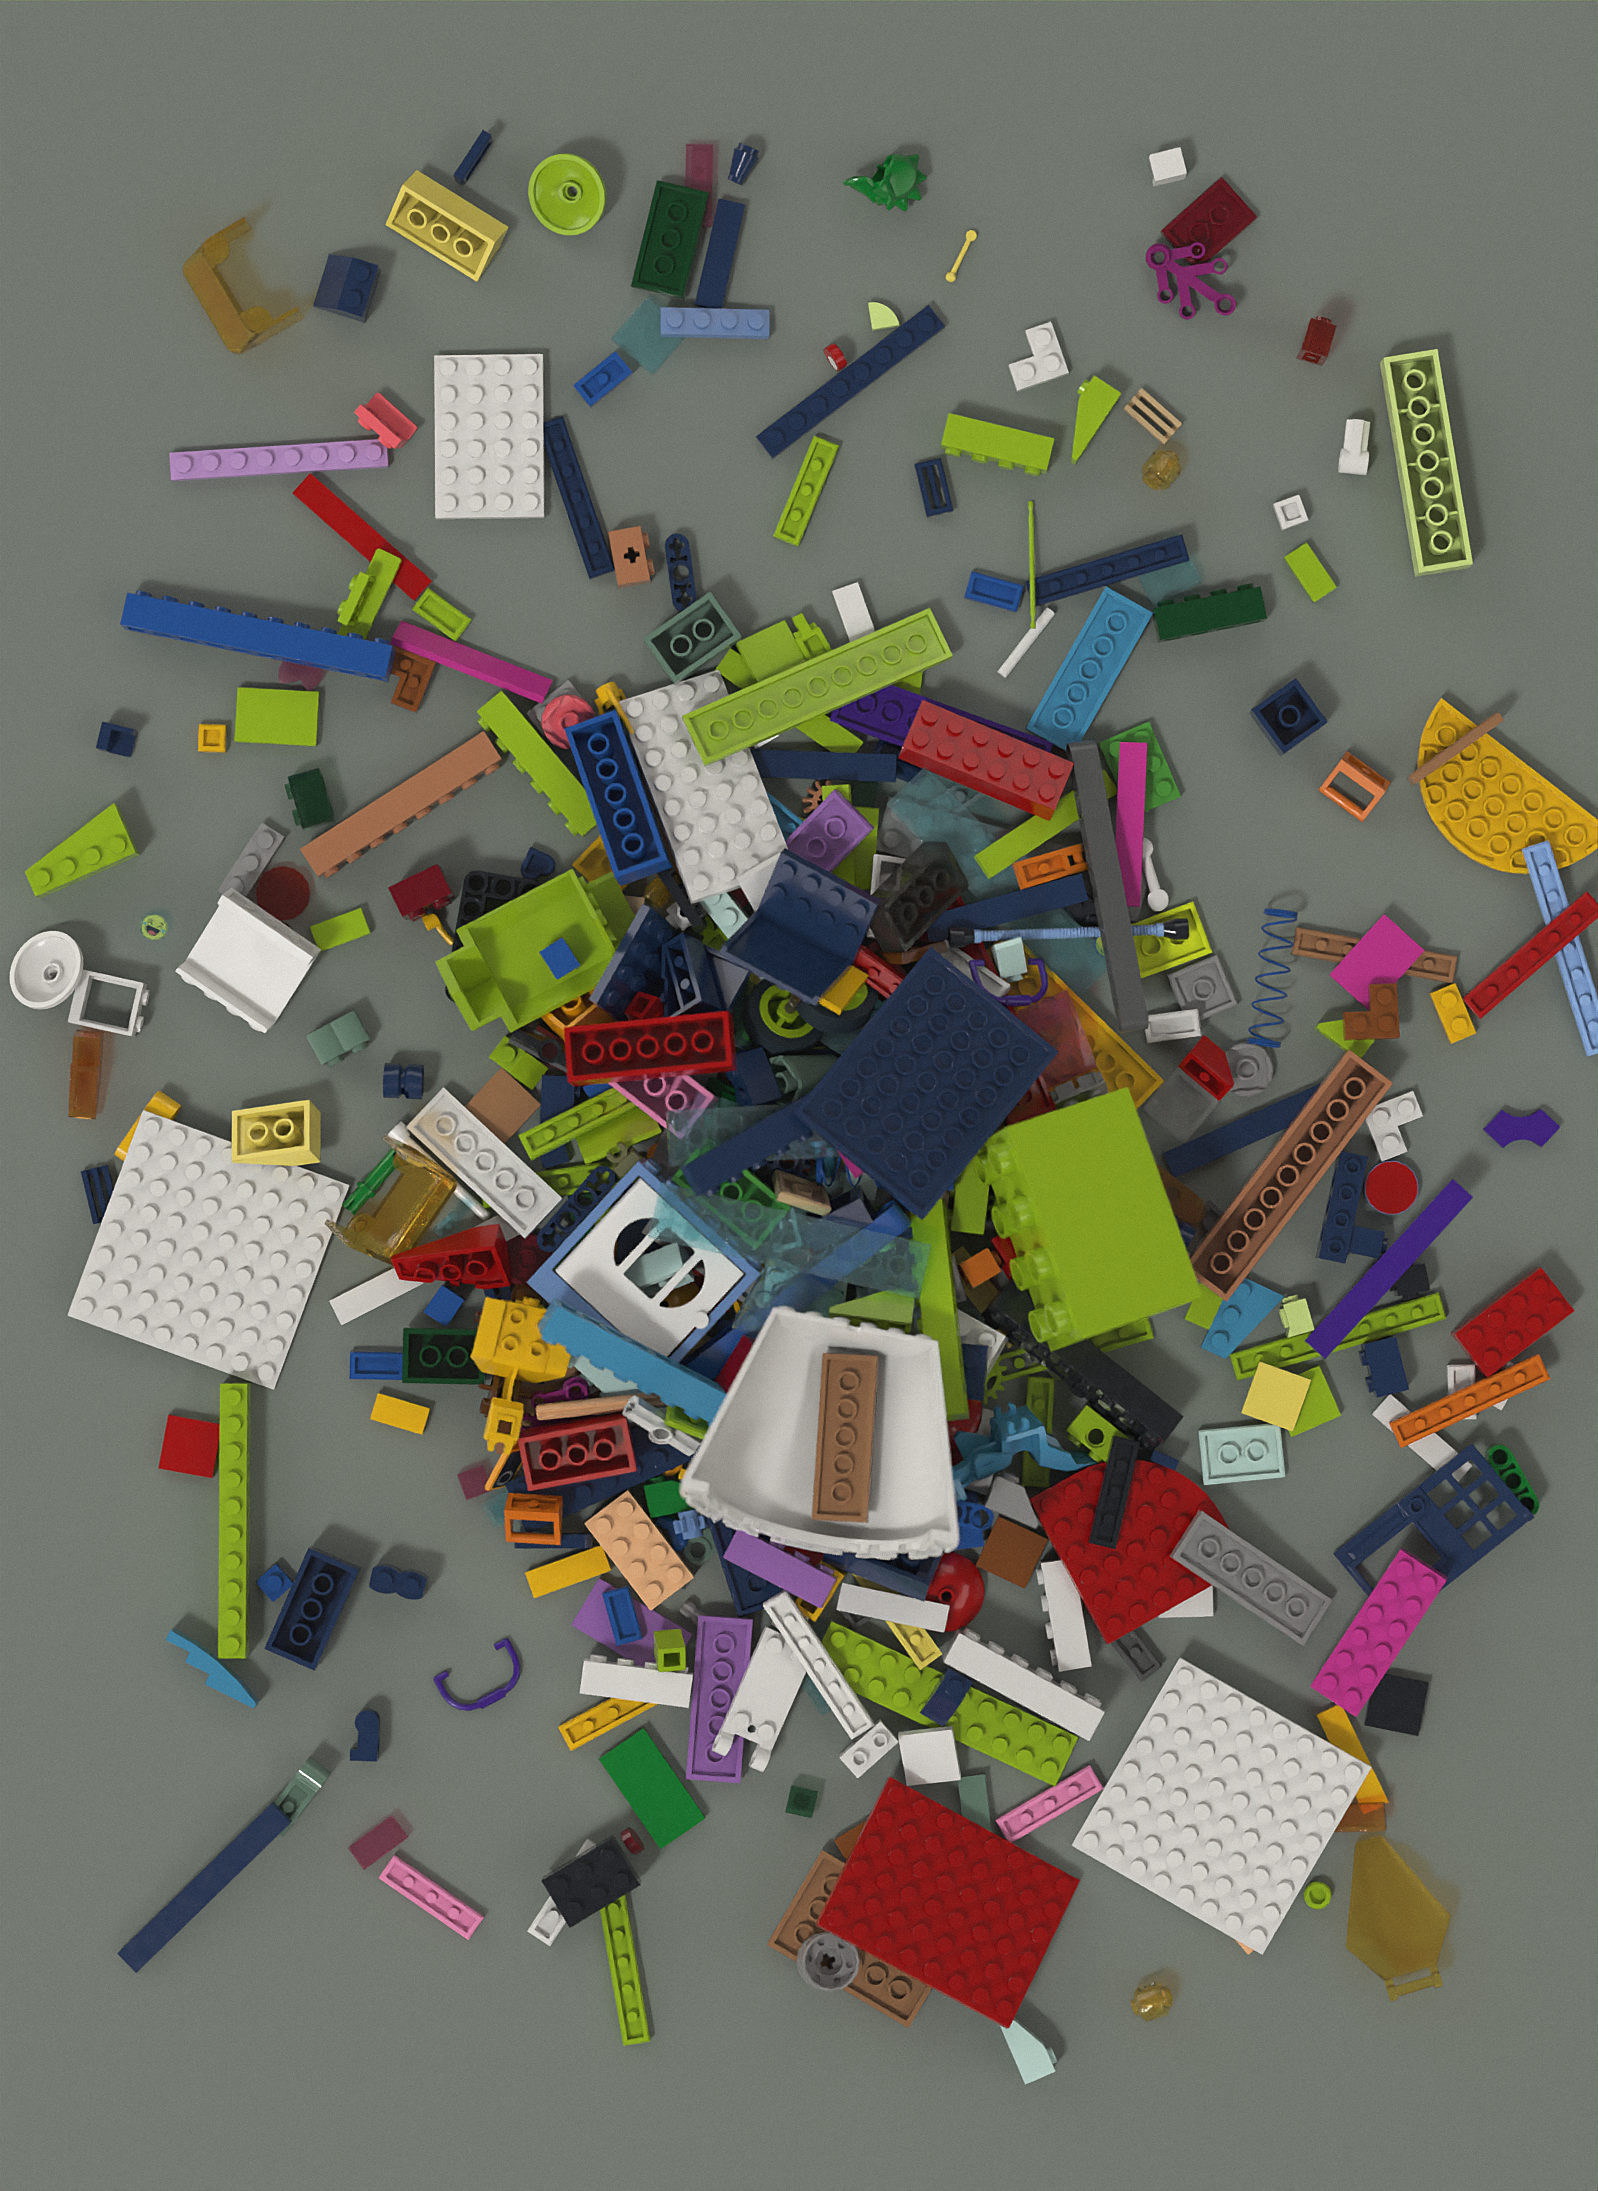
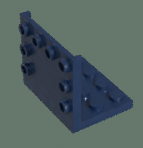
M785 848L780 853L758 909L723 944L720 954L727 957L731 962L751 970L756 976L773 982L778 988L787 990L800 997L802 1001L817 1006L854 966L881 900Z
M642 904L589 1000L615 1021H630L624 1014V1011L639 991L659 998L664 993V979L661 978L662 945L681 933L652 908ZM703 944L722 1008L719 1012H730L752 971L740 964L731 962L727 957L720 954L719 950Z

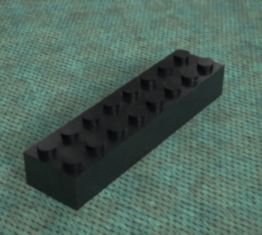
M1010 1280L999 1290L981 1313V1316L985 1318L984 1322L994 1330L999 1329L1006 1335L1010 1344L1024 1349L1028 1353L1027 1356L1036 1364L1044 1365L1049 1369V1374L1057 1381H1064L1071 1387L1070 1391L1075 1396L1088 1400L1095 1412L1102 1416H1108L1113 1420V1425L1119 1431L1128 1432L1135 1438L1134 1441L1140 1442L1139 1447L1152 1451L1163 1444L1184 1416L1089 1340L1086 1339L1052 1352L1047 1341L1039 1343L1031 1331L1028 1319L1029 1312L1036 1310L1031 1294L1026 1290L1021 1291L1013 1280Z

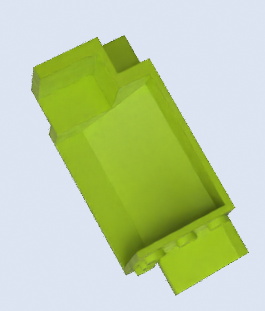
M571 869L457 929L456 931L464 947L435 961L471 1031H475L502 1017L511 1033L596 988L635 915L612 872L587 884L583 876L577 878L574 870ZM563 937L581 967L574 969L560 979H556L539 952Z

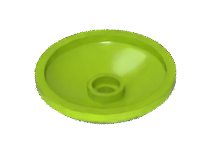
M560 153L543 160L533 171L528 187L529 201L535 216L545 227L558 234L578 235L588 231L597 224L605 210L607 195L600 173L588 160L575 154ZM572 186L577 189V195L572 193Z

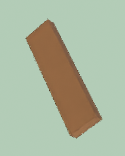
M1496 712L1407 776V780L1414 786L1504 721L1500 713Z

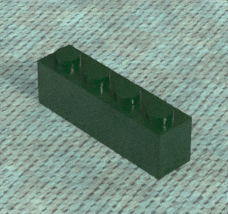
M1253 583L1238 586V591L1227 593L1226 589L1210 592V597L1200 598V594L1184 597V602L1175 604L1173 600L1158 602V607L1152 610L1158 643L1264 622L1267 619L1261 586L1254 587Z

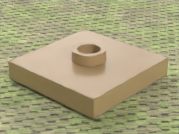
M774 1170L771 1179L777 1201L822 1216L830 1213L831 1206L825 1185L820 1187L816 1185V1182L780 1170Z

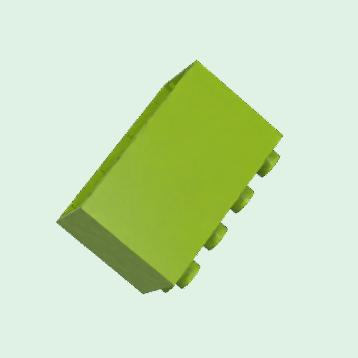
M1128 1087L1008 1126L992 1135L981 1147L980 1153L973 1157V1165L978 1180L983 1186L992 1184L999 1204L992 1207L991 1210L995 1229L1001 1238H1011L1017 1258L1010 1260L1013 1280L1021 1291L1029 1289L1036 1309L1028 1314L1031 1331L1039 1343L1048 1342L1051 1352L1170 1311L1203 1297Z

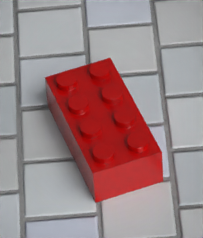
M1536 1267L1450 1334L1473 1364H1475L1483 1377H1489L1574 1312V1309L1541 1267Z
M623 1411L520 1430L518 1444L528 1491L637 1471V1459L629 1419L623 1415Z

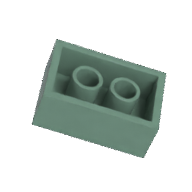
M709 592L643 638V640L672 683L676 685L742 640V636L712 593Z

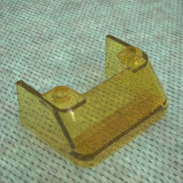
M245 217L207 238L183 264V274L227 349L237 355L248 352L304 319L297 306L274 320L270 313L261 306H254L243 312L216 267L229 257V243L251 231Z
M385 1135L383 1140L396 1152L393 1158V1165L399 1172H402L373 1215L359 1213L351 1218L346 1227L328 1219L324 1224L347 1247L393 1266L391 1261L393 1255L416 1248L454 1193L457 1181L448 1171L414 1147Z

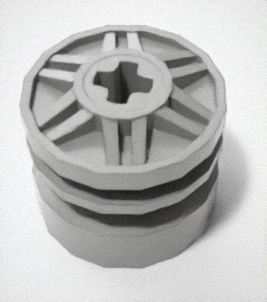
M829 1932L814 1934L803 1942L798 1950L796 1963L798 1973L805 1983L814 1989L836 1991L852 1983L858 1973L860 1961L855 1946ZM822 1955L832 1958V1961L829 1962L830 1968L820 1965V1962L823 1961Z

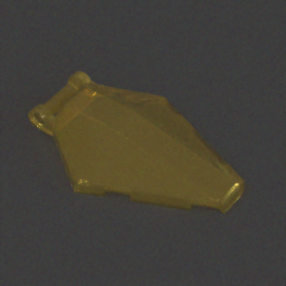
M1382 1835L1355 1843L1345 1948L1384 1981L1390 2002L1398 2000L1399 1996L1434 1986L1435 1989L1442 1987L1443 1983L1437 1967V1961L1451 1915L1434 1898L1422 1881L1399 1854L1393 1850ZM1426 1968L1429 1969L1430 1976L1394 1986L1393 1978Z

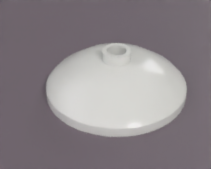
M59 931L43 932L29 939L17 952L10 969V986L15 997L21 1003L33 1009L52 1008L67 999L78 985L83 971V955L79 945L73 938Z

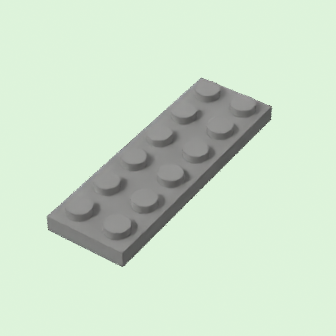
M1200 1510L1170 1554V1557L1302 1646H1304L1333 1601Z

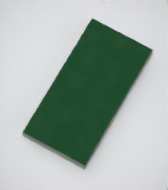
M659 180L656 181L631 283L632 288L685 299L710 197L709 192Z

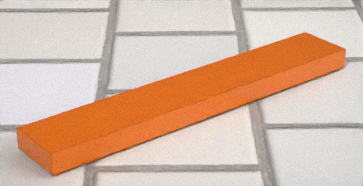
M1536 1354L1389 1422L1400 1448H1403L1550 1380V1377L1540 1355Z

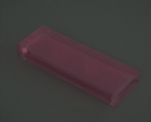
M686 144L685 187L710 193L702 227H712L713 144Z

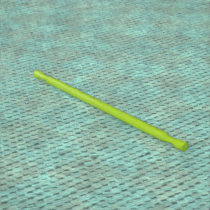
M1029 501L1030 628L1036 629L1034 503Z

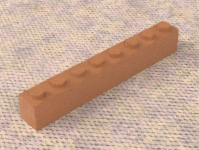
M483 731L300 848L316 875L319 878L325 876L328 879L340 871L338 866L346 861L352 864L363 856L361 853L368 847H371L373 850L386 842L384 837L391 832L397 835L409 827L407 822L416 817L420 820L432 812L430 807L438 802L440 805H444L455 797L453 795L455 791L463 788L465 791L477 783L476 778L483 773L489 776L501 768L499 763L503 760Z

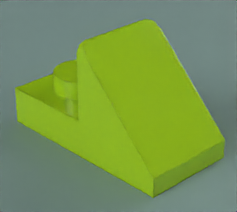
M504 1036L489 1058L533 1090L541 1080L542 1075L549 1068L528 1052L509 1043L510 1039Z

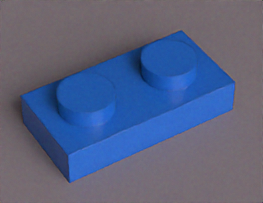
M615 351L576 382L573 387L591 408L633 373Z

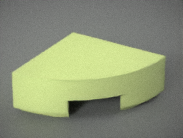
M876 302L868 303L872 331L899 327L898 319L890 308Z

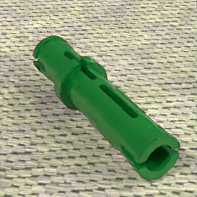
M395 1143L362 1182L359 1181L356 1184L358 1187L342 1205L355 1216L370 1197L373 1199L376 1195L374 1192L408 1153Z

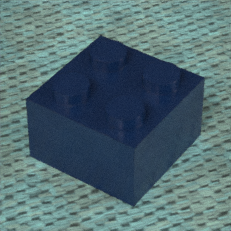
M1296 678L1249 712L1280 757L1328 723Z

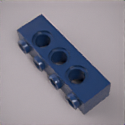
M1341 1151L1337 1156L1315 1258L1346 1264L1368 1156Z

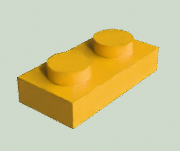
M1456 983L1429 994L1450 1044L1476 1034Z

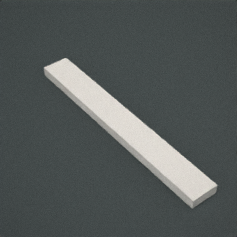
M500 1215L475 1226L500 1224L506 1241L520 1235ZM395 1268L329 1302L341 1325L424 1284V1282L399 1280Z

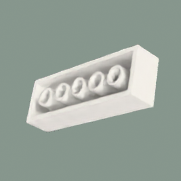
M965 1628L964 1631L960 1629L956 1631L942 1657L944 1663L1090 1741L1105 1713L1099 1699L1088 1693H1085L1084 1697L1076 1693L1078 1691L1076 1687L1064 1680H1061L1060 1684L1052 1680V1674L1040 1667H1037L1036 1671L1028 1667V1661L1016 1654L1009 1657L1004 1654L1005 1650L1003 1647L992 1641L985 1644L980 1641L981 1637L979 1634L968 1628Z

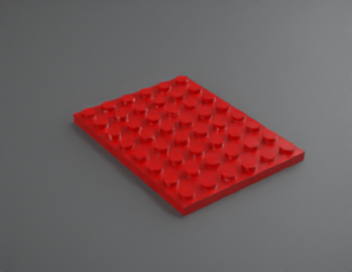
M888 1777L815 1925L1008 2029L1016 2016L1080 1880L894 1778Z

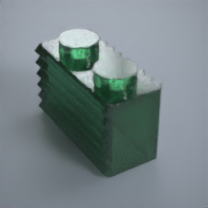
M320 768L287 777L289 783L285 784L288 799H294L296 809L292 810L296 826L301 825L302 829L306 831L336 822Z

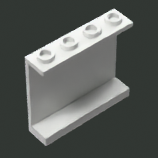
M230 888L219 899L217 903L219 907L186 961L175 972L180 974L186 983L195 985L203 990L208 998L217 1000L226 1006V1009L231 1014L245 1019L250 1027L266 1033L278 1020L321 949L242 894Z

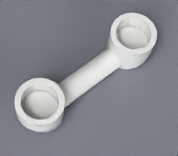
M1143 838L1142 867L1150 890L1146 902L1152 911L1160 912L1168 906L1169 897L1164 890L1160 889L1150 855L1153 852V844L1147 838Z

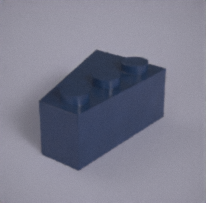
M682 932L662 945L661 978L664 979V993L661 994L660 1002L664 1004L663 1017L721 1011L722 1008L703 942Z

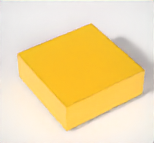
M199 724L198 752L226 753L227 725Z

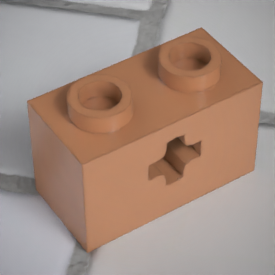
M641 526L609 531L618 588L651 583L650 576L655 575L652 559H646L645 549L650 548L647 532L642 533ZM634 550L635 555H640L636 557V563H630L629 559H625V557L629 556V551Z

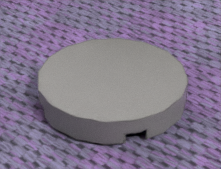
M1244 1042L1233 1045L1225 1052L1235 1084L1229 1090L1231 1093L1237 1096L1249 1097L1257 1095L1267 1088L1272 1079L1274 1067L1271 1057L1263 1048L1256 1044Z

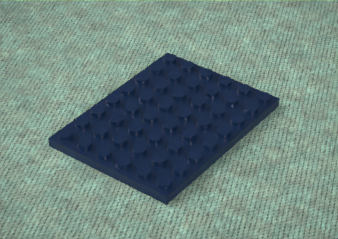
M930 947L793 1115L923 1220L1059 1051Z

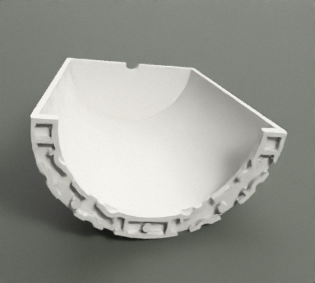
M788 1306L773 1307L681 1481L680 1493L682 1498H687L686 1503L695 1507L696 1511L706 1517H713V1513L723 1517L722 1522L730 1528L744 1531L755 1537H758L759 1533L766 1534L771 1537L770 1541L816 1552L841 1556L843 1552H854L857 1558L891 1560V1558H897V1553H909L908 1558L923 1559L928 1558V1556H940L943 1549L945 1552L955 1549L958 1545L959 1534L938 1341H934L930 1336L923 1334L915 1336L905 1335L904 1331L899 1329H888V1331L877 1329L876 1325L870 1323H861L860 1327L849 1325L850 1321L845 1318H823V1315L817 1312L799 1313L795 1312L794 1308ZM823 1353L879 1357L868 1523L812 1520Z

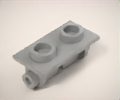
M1092 1071L1076 1078L1080 1086L1077 1089L1074 1088L1072 1081L1054 1087V1091L1050 1092L1053 1102H1055L1056 1109L1060 1110L1107 1094V1084L1101 1072L1095 1073Z

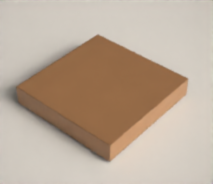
M501 1067L468 1102L465 1108L505 1144L541 1106V1103Z

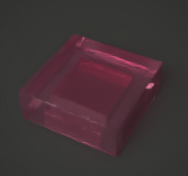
M483 1465L457 1474L466 1500L490 1492L485 1490L484 1487L488 1477Z

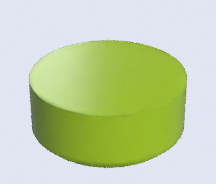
M1312 1881L1305 1886L1303 1898L1309 1907L1322 1909L1329 1904L1331 1891L1325 1883Z

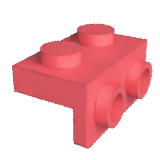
M376 393L367 404H360L354 412L359 417L357 420L359 424L368 431L373 429L380 435L378 440L388 449H391V447L394 449L402 448L418 429L408 417L381 393Z

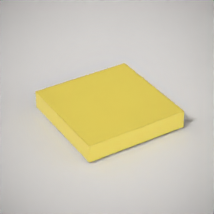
M1259 1361L1241 1413L1293 1431L1311 1380Z

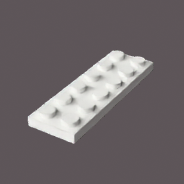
M444 1087L406 1126L408 1130L525 1239L563 1200Z

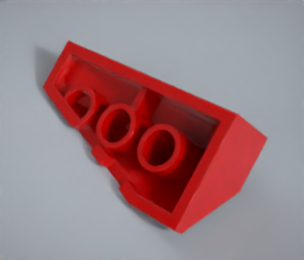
M500 1224L473 1227L391 1257L399 1280L433 1283L435 1280L448 1281L450 1286H459L460 1283L474 1284L476 1289L511 1286L508 1245Z

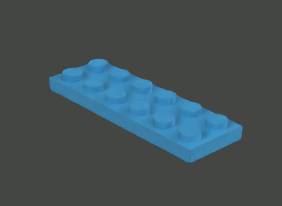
M1105 587L1025 729L1046 741L1052 742L1054 746L1065 752L1067 743L1081 741L1153 613L1112 589Z

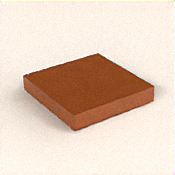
M998 1516L975 1566L1025 1589L1048 1539Z

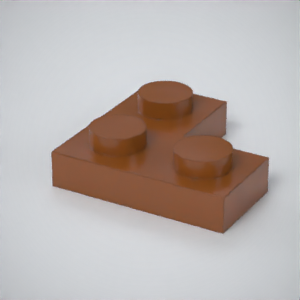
M392 645L396 653L391 674L399 677L400 680L390 703L417 714L436 662Z
M1397 983L1369 984V1011L1342 1013L1344 1041L1400 1038Z

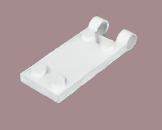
M765 1626L712 1746V1751L726 1756L731 1748L735 1734L758 1743L750 1759L749 1767L761 1772L765 1770L769 1762L773 1746L806 1673V1670L780 1632ZM750 1725L755 1726V1730L753 1732L748 1731V1727Z

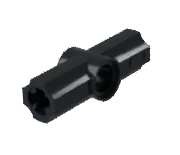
M524 1025L512 1033L509 1043L567 1073L564 1044L528 1025ZM548 1043H553L558 1048V1053L553 1059L547 1058L543 1053L544 1046Z

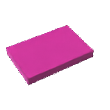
M1383 914L1333 969L1329 976L1369 1011L1368 985L1396 983L1425 950Z

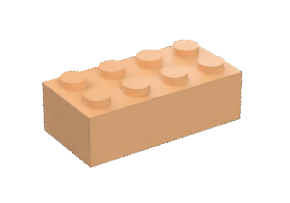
M627 1489L584 1523L650 1611L695 1576L630 1489Z

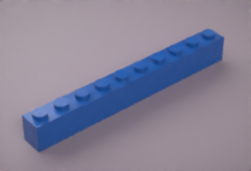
M138 590L135 594L127 593L120 622V625L125 630L385 682L390 680L396 650L390 645V641L374 638V641L363 640L364 636L356 633H347V636L338 635L334 629L321 627L320 631L310 629V625L295 622L294 626L284 624V620L275 617H268V620L257 619L258 615L250 612H242L241 615L232 614L231 610L225 607L215 606V610L204 608L205 605L199 602L189 601L187 605L178 603V599L174 597L162 596V599L152 598L151 593Z

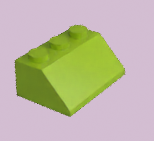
M637 1107L576 1138L584 1162L588 1165L607 1157L606 1153L608 1151L612 1154L622 1151L617 1146L618 1141L623 1142L626 1148H629L631 1145L634 1146L658 1136L663 1131L656 1120Z

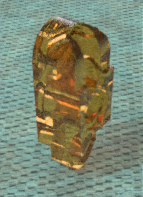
M1156 1164L1164 1189L1174 1187L1178 1191L1177 1200L1170 1203L1173 1214L1187 1223L1201 1221L1206 1214L1204 1201L1160 1165Z

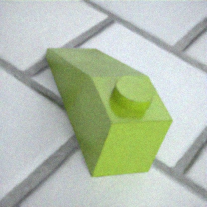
M1095 375L1091 381L1085 379L1077 391L1081 396L1077 403L1070 461L1074 465L1121 396L1119 391Z
M904 1289L885 1290L830 1307L828 1319L841 1317L848 1319L851 1326L860 1327L861 1323H870L876 1325L877 1329L886 1331L888 1329H899L904 1331L905 1335H909L915 1293H909Z

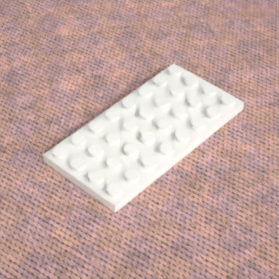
M719 670L681 681L676 685L672 684L619 701L634 730L633 734H629L625 727L691 904L741 888L736 880L738 876L780 853L785 848L788 849L750 749H744L704 767L682 720V715L729 695Z

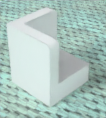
M1180 147L1149 156L1153 173V186L1185 179L1187 171Z

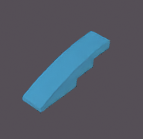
M175 1628L170 1630L166 1641L190 1652L185 1662L209 1674L205 1685L252 1708L257 1706L259 1700L226 1663L196 1640Z

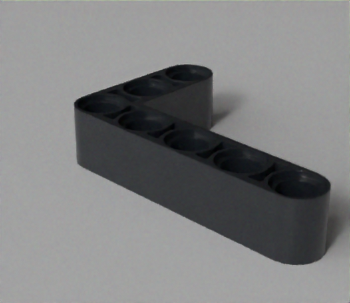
M474 870L469 872L465 876L452 952L464 947L456 930L485 915L488 899L510 902L523 895V891L527 886L533 885L538 887L540 884L531 879ZM475 876H480L484 879V886L478 891L470 888V880ZM499 882H510L511 891L507 895H499L497 893L496 887ZM470 903H476L480 908L479 914L473 918L467 917L465 914V908ZM446 986V987H445V993H446L447 997H448L452 1002H454V1000H453V998H452V996H451V994H450V992H449V990H448V988H447V986Z

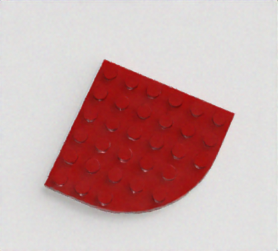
M1136 1460L1116 1549L1087 1543L1106 1462L1082 1469L1029 1498L1031 1507L1106 1644L1112 1643L1212 1586L1170 1557V1554L1199 1510L1229 1529L1216 1505L1199 1486L1177 1471L1157 1463Z

